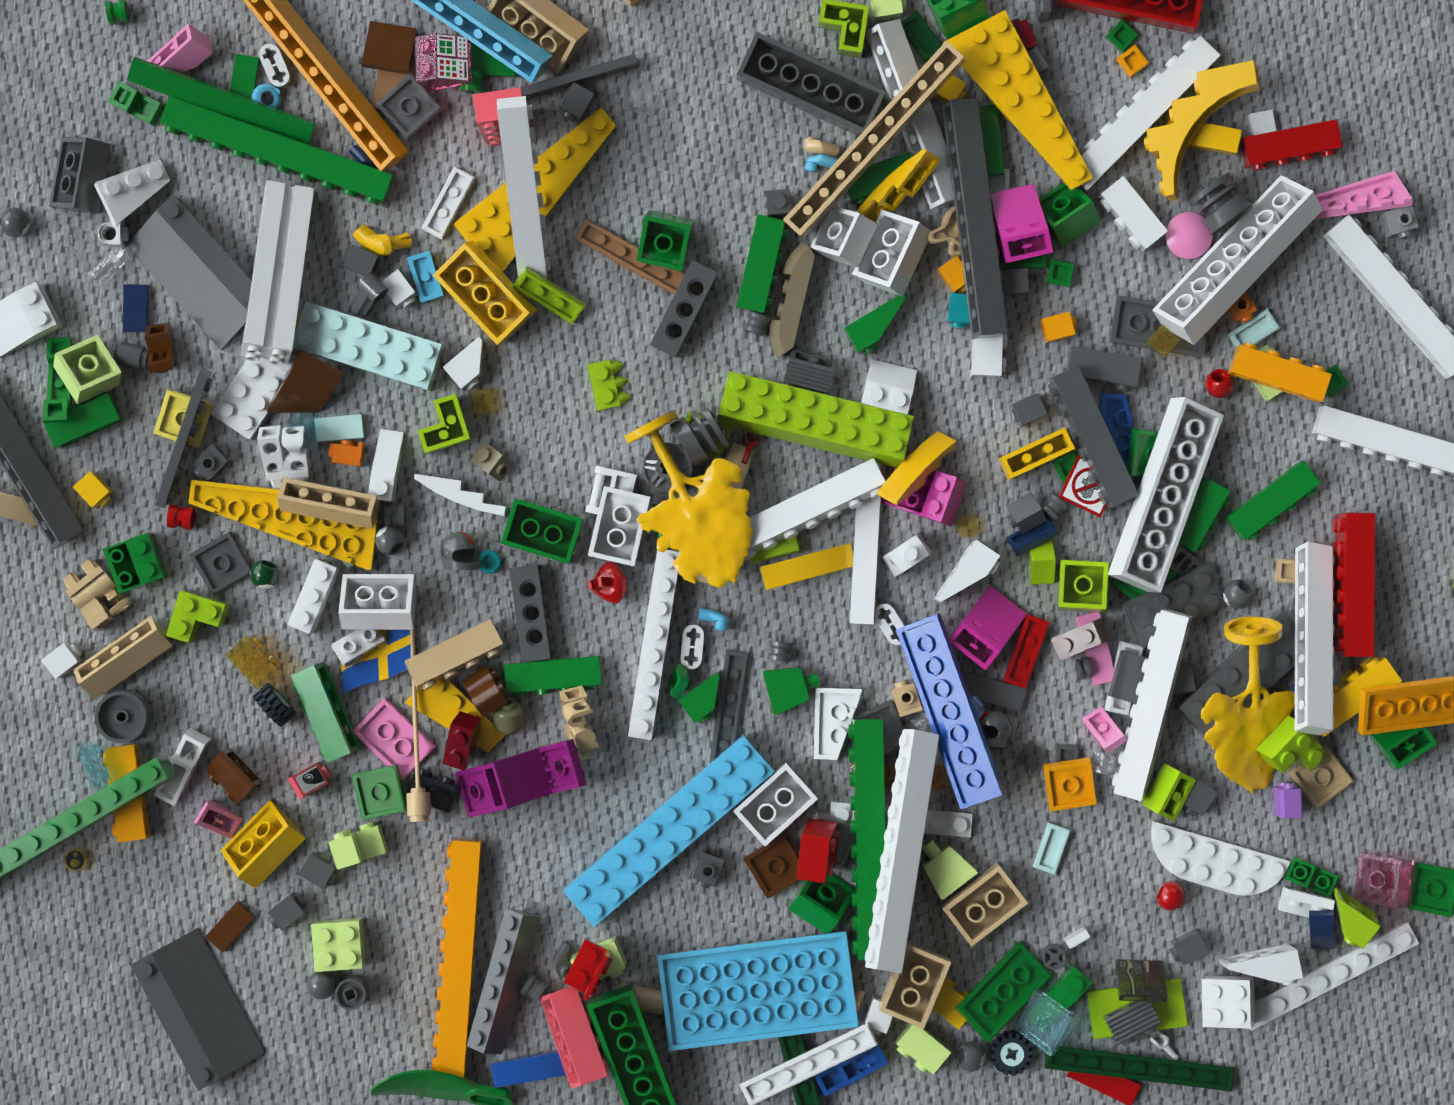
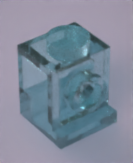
M295 412V416H292L291 421L288 420L286 427L305 426L302 448L308 449L314 421L308 420L309 415ZM291 431L288 434H295L299 431Z

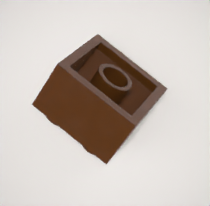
M231 748L222 750L206 768L209 772V779L216 785L220 784L226 790L224 794L232 802H243L263 782Z

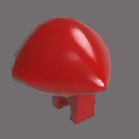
M607 561L599 568L593 580L587 581L588 589L601 599L609 603L618 604L626 595L628 580L618 563Z

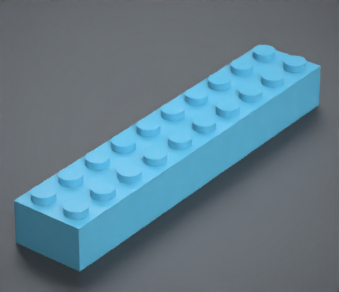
M743 734L567 885L563 892L591 925L595 927L772 775L775 769Z

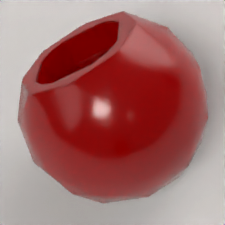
M1216 369L1207 375L1205 388L1209 395L1222 399L1233 392L1235 380L1232 375L1228 374L1227 370Z
M1165 882L1158 892L1156 902L1167 911L1180 909L1185 903V890L1177 882Z

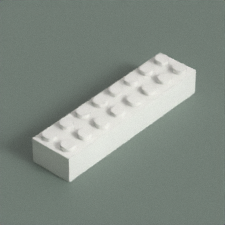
M1281 175L1153 309L1161 325L1195 345L1323 210L1314 191Z
M1186 397L1170 399L1137 491L1139 495L1135 497L1108 575L1146 592L1161 593L1224 415Z

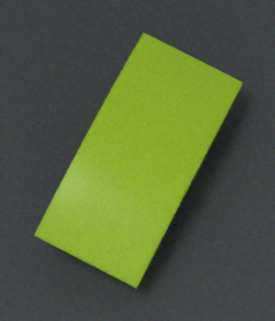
M795 536L789 540L784 538L777 541V545L771 549L764 550L763 548L755 552L756 555L750 558L751 563L758 564L775 557L782 558L800 552L798 537Z

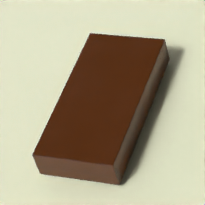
M237 901L205 938L223 953L256 916Z

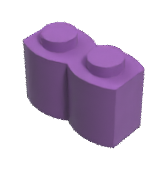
M1277 782L1278 786L1273 787L1274 816L1285 819L1303 818L1302 788H1298L1297 783Z

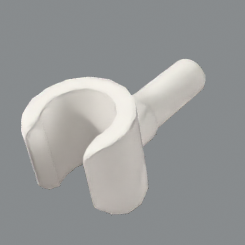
M1157 1030L1160 1038L1155 1041L1150 1037V1041L1159 1049L1166 1050L1174 1060H1177L1179 1056L1168 1044L1169 1038Z

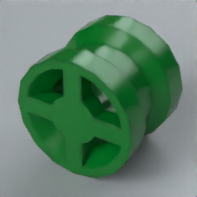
M120 0L117 3L106 1L105 9L110 25H115L120 21L123 23L130 22L129 7L126 0Z
M464 71V78H467V71ZM468 71V80H463L460 92L471 94L484 93L482 81L485 79V74L477 71Z

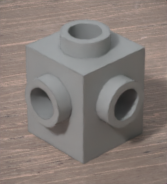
M1413 206L1390 209L1391 211L1379 215L1386 238L1398 235L1399 239L1413 235L1412 230L1419 227V214L1416 209H1413Z

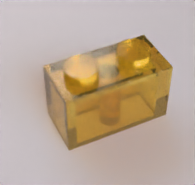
M246 635L225 655L258 690L282 669L278 666L280 661L272 653L268 655L262 649L264 644L257 636L251 637Z

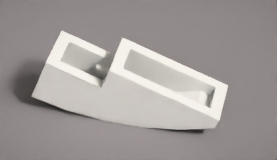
M189 728L184 733L175 754L170 759L178 776L159 786L154 796L173 806L177 804L205 753L211 738L192 728Z

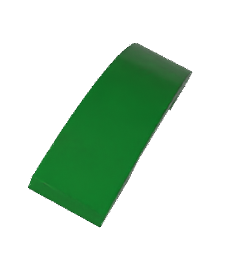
M71 337L47 338L46 359L49 364L47 399L44 400L43 423L68 422L70 416L72 395L53 365L55 353L72 346Z

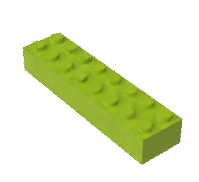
M731 371L728 373L718 413V420L724 426L866 461L874 458L878 464L898 468L904 461L914 418L911 415Z

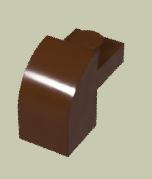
M170 322L146 326L145 341L149 352L147 362L149 373H165L172 370L173 367L177 366V353Z

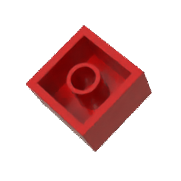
M809 818L801 834L796 879L825 883L827 877L832 876L838 855L835 853V849L840 839V831H836L837 822Z

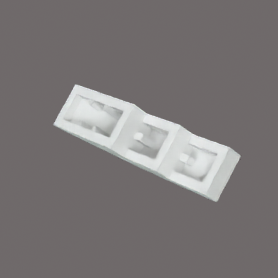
M414 474L415 480L456 503L501 516H506L507 507L485 504L486 494L462 491L463 481Z

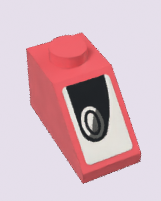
M317 762L288 778V781L300 800L331 782L329 777L332 775L325 764L321 765L320 762Z

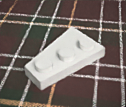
M157 160L97 181L94 186L115 228L143 203L170 182V178L161 160Z
M815 688L814 759H839L848 735V724L852 723L864 689Z

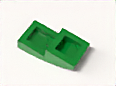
M119 81L108 100V103L154 126L164 107L160 102Z

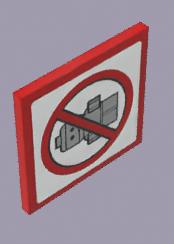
M1078 454L1058 498L1101 518L1106 505L1102 504L1098 496L1100 489L1097 483L1094 484L1089 477L1088 471L1090 468L1087 462H1083Z

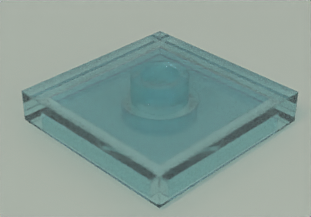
M1036 989L1014 1029L1049 1056H1054L1076 1016L1040 989Z

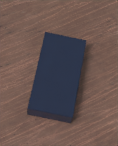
M123 284V332H146V326H148L149 285Z
M1047 515L1045 516L1046 521L1028 532L1021 535L1017 531L1006 537L1007 543L1017 557L1058 535L1056 527Z

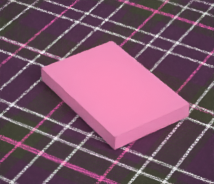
M384 698L354 729V733L387 766L398 764L401 779L404 781L415 769L413 723L391 702ZM418 729L419 762L421 763L436 745Z

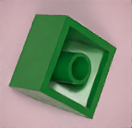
M1063 182L1039 199L1049 233L1061 247L1101 221L1093 201L1079 187L1070 190Z
M649 210L644 217L636 261L683 271L691 245L695 220Z
M833 873L832 876L827 877L825 883L805 880L788 910L824 934H827L840 921L851 900L852 892H855L856 889Z

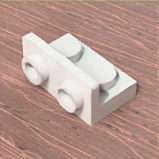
M1283 887L1278 910L1309 918V910H1333L1335 901L1327 897Z

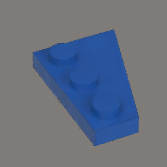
M1101 393L1099 410L1125 466H1128L1133 421L1126 395Z

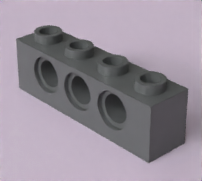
M695 260L691 261L650 343L651 346L673 357H676L677 354H683L688 342L684 341L688 332L693 334L699 321L695 320L698 312L704 313L710 301L706 299V296L710 290L715 291L720 281L717 278L718 272ZM696 281L702 283L704 287L703 293L698 296L690 291L691 284ZM683 303H689L693 307V313L688 317L680 313V306ZM673 324H678L682 328V334L678 338L672 337L669 333V328Z
M539 565L509 568L522 663L551 659V654L555 653L554 639L549 640L548 630H552L551 617L546 616L545 607L549 606L547 592L543 593L542 583H546L544 569H539ZM527 583H533L536 587V593L531 597L526 596L523 591ZM531 606H535L539 610V617L536 620H531L527 617V610ZM533 630H539L542 633L543 638L540 643H533L531 641L530 633Z

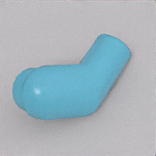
M826 154L811 156L805 161L807 163L805 170L816 173L818 166L831 168L838 159Z
M699 609L698 619L716 622L715 629L718 631L727 630V625L730 623L727 616L716 610Z

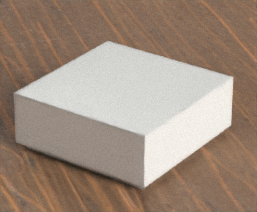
M1273 110L1248 115L1252 136L1277 131Z
M1082 927L1063 938V940L1072 949L1090 939V935Z

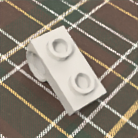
M111 219L110 222L102 224L98 229L99 239L109 246L126 247L125 241H129V229L125 227V219L115 228ZM115 229V238L107 240L106 234L108 230Z
M357 629L334 642L331 647L342 664L348 667L360 660L367 652L383 644L385 639L379 630Z

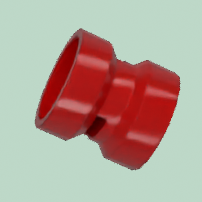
M171 504L167 512V527L174 529L182 527L184 530H192L195 522V507L187 506L183 509L178 505Z

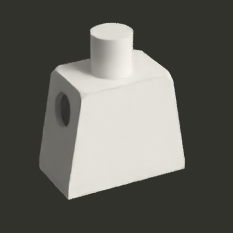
M918 532L884 555L882 559L894 577L930 555L932 551Z

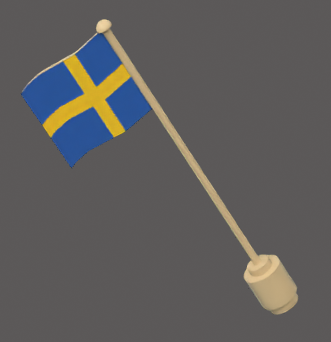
M414 627L413 630H379L385 639L383 644L364 654L360 660L351 666L345 667L341 662L342 696L360 686L390 679L406 671L405 660L415 656ZM412 680L416 788H411V793L406 794L407 817H410V822H428L431 815L430 792H425V788H420L417 688Z

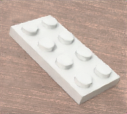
M291 354L289 362L283 365L271 364L269 359L261 357L260 361L246 360L211 412V415L247 439L252 440L259 427H261L269 415V412L266 410L275 391H278L296 357Z

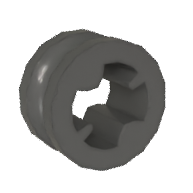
M1083 657L1081 661L1075 659L1079 679L1082 680L1084 676L1092 677L1088 658Z

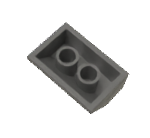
M61 137L49 207L87 214L99 213L102 200L94 184L97 181L106 179L105 174L107 163L110 159L111 144L85 137Z

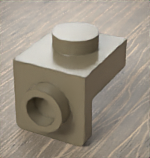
M485 441L470 459L498 481H501L507 475L513 465L512 461Z

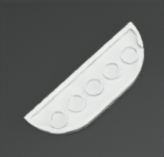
M1155 821L1152 822L1151 842L1157 858L1169 872L1190 882L1231 894L1255 895L1270 889L1278 883L1290 864V861Z

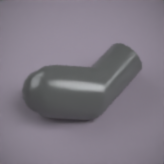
M566 941L562 942L553 957L557 974L566 978L571 968L567 956L573 948Z

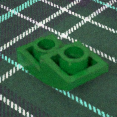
M1294 857L1285 879L1330 898L1339 876Z

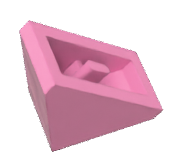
M212 799L204 804L194 823L231 839L243 818Z

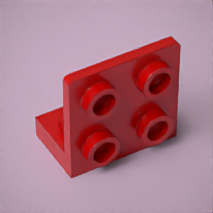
M585 938L563 983L585 993L583 999L588 1001L590 995L595 997L602 982L598 978L600 974L606 975L612 963V958L609 957L611 951Z

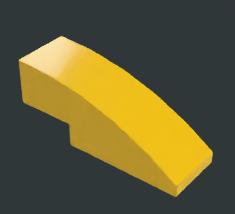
M1168 119L1167 125L1174 124L1171 123L1170 119ZM1203 123L1187 148L1234 156L1238 150L1242 130Z

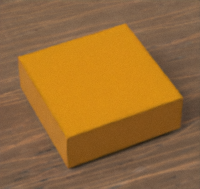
M1136 44L1116 58V61L1129 78L1149 64Z

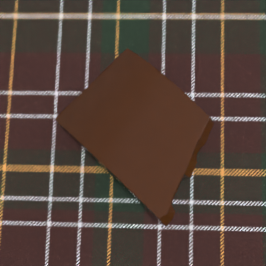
M299 350L290 370L287 371L278 391H275L266 411L269 413L319 412L335 389L343 371Z

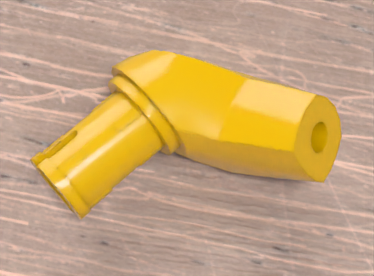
M364 224L353 234V237L365 250L376 255H391L393 250L410 248L412 246V239H407V237H410L408 232L395 236L376 234Z

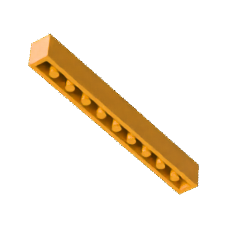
M243 0L378 169L383 171L394 167L409 151L287 0Z
M454 838L452 844H448L447 858H451L450 868H446L445 882H449V891L444 892L443 901L444 906H447V915H443L442 929H446L445 939H441L440 953H444V961L439 963L438 976L442 977V986L437 988V1000H440L441 1004L440 1010H436L435 1024H439V1032L434 1034L433 1048H437V1057L432 1059V1070L465 1078L483 840Z

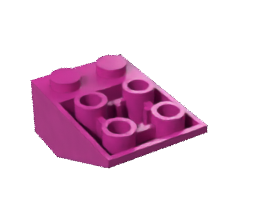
M1034 184L990 193V199L993 201L994 206L992 212L993 222L997 229L996 238L1002 264L1053 253L1048 226Z
M892 467V468H891V471H890V474H889L888 478L891 476V474H892L897 468H895V467ZM934 470L926 476L925 485L899 504L895 505L882 497L881 503L952 527L967 482L955 476Z
M989 585L950 634L951 645L980 668L986 670L1003 649L1027 613Z

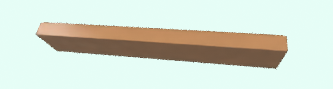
M587 218L575 237L576 241L675 295L685 273L678 270L636 261L638 254L637 246ZM696 281L691 284L690 291L692 294L698 296L703 293L704 287L702 283Z

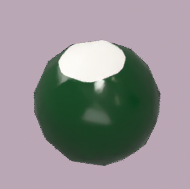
M259 560L251 567L250 578L255 586L261 589H268L279 581L280 571L274 563Z

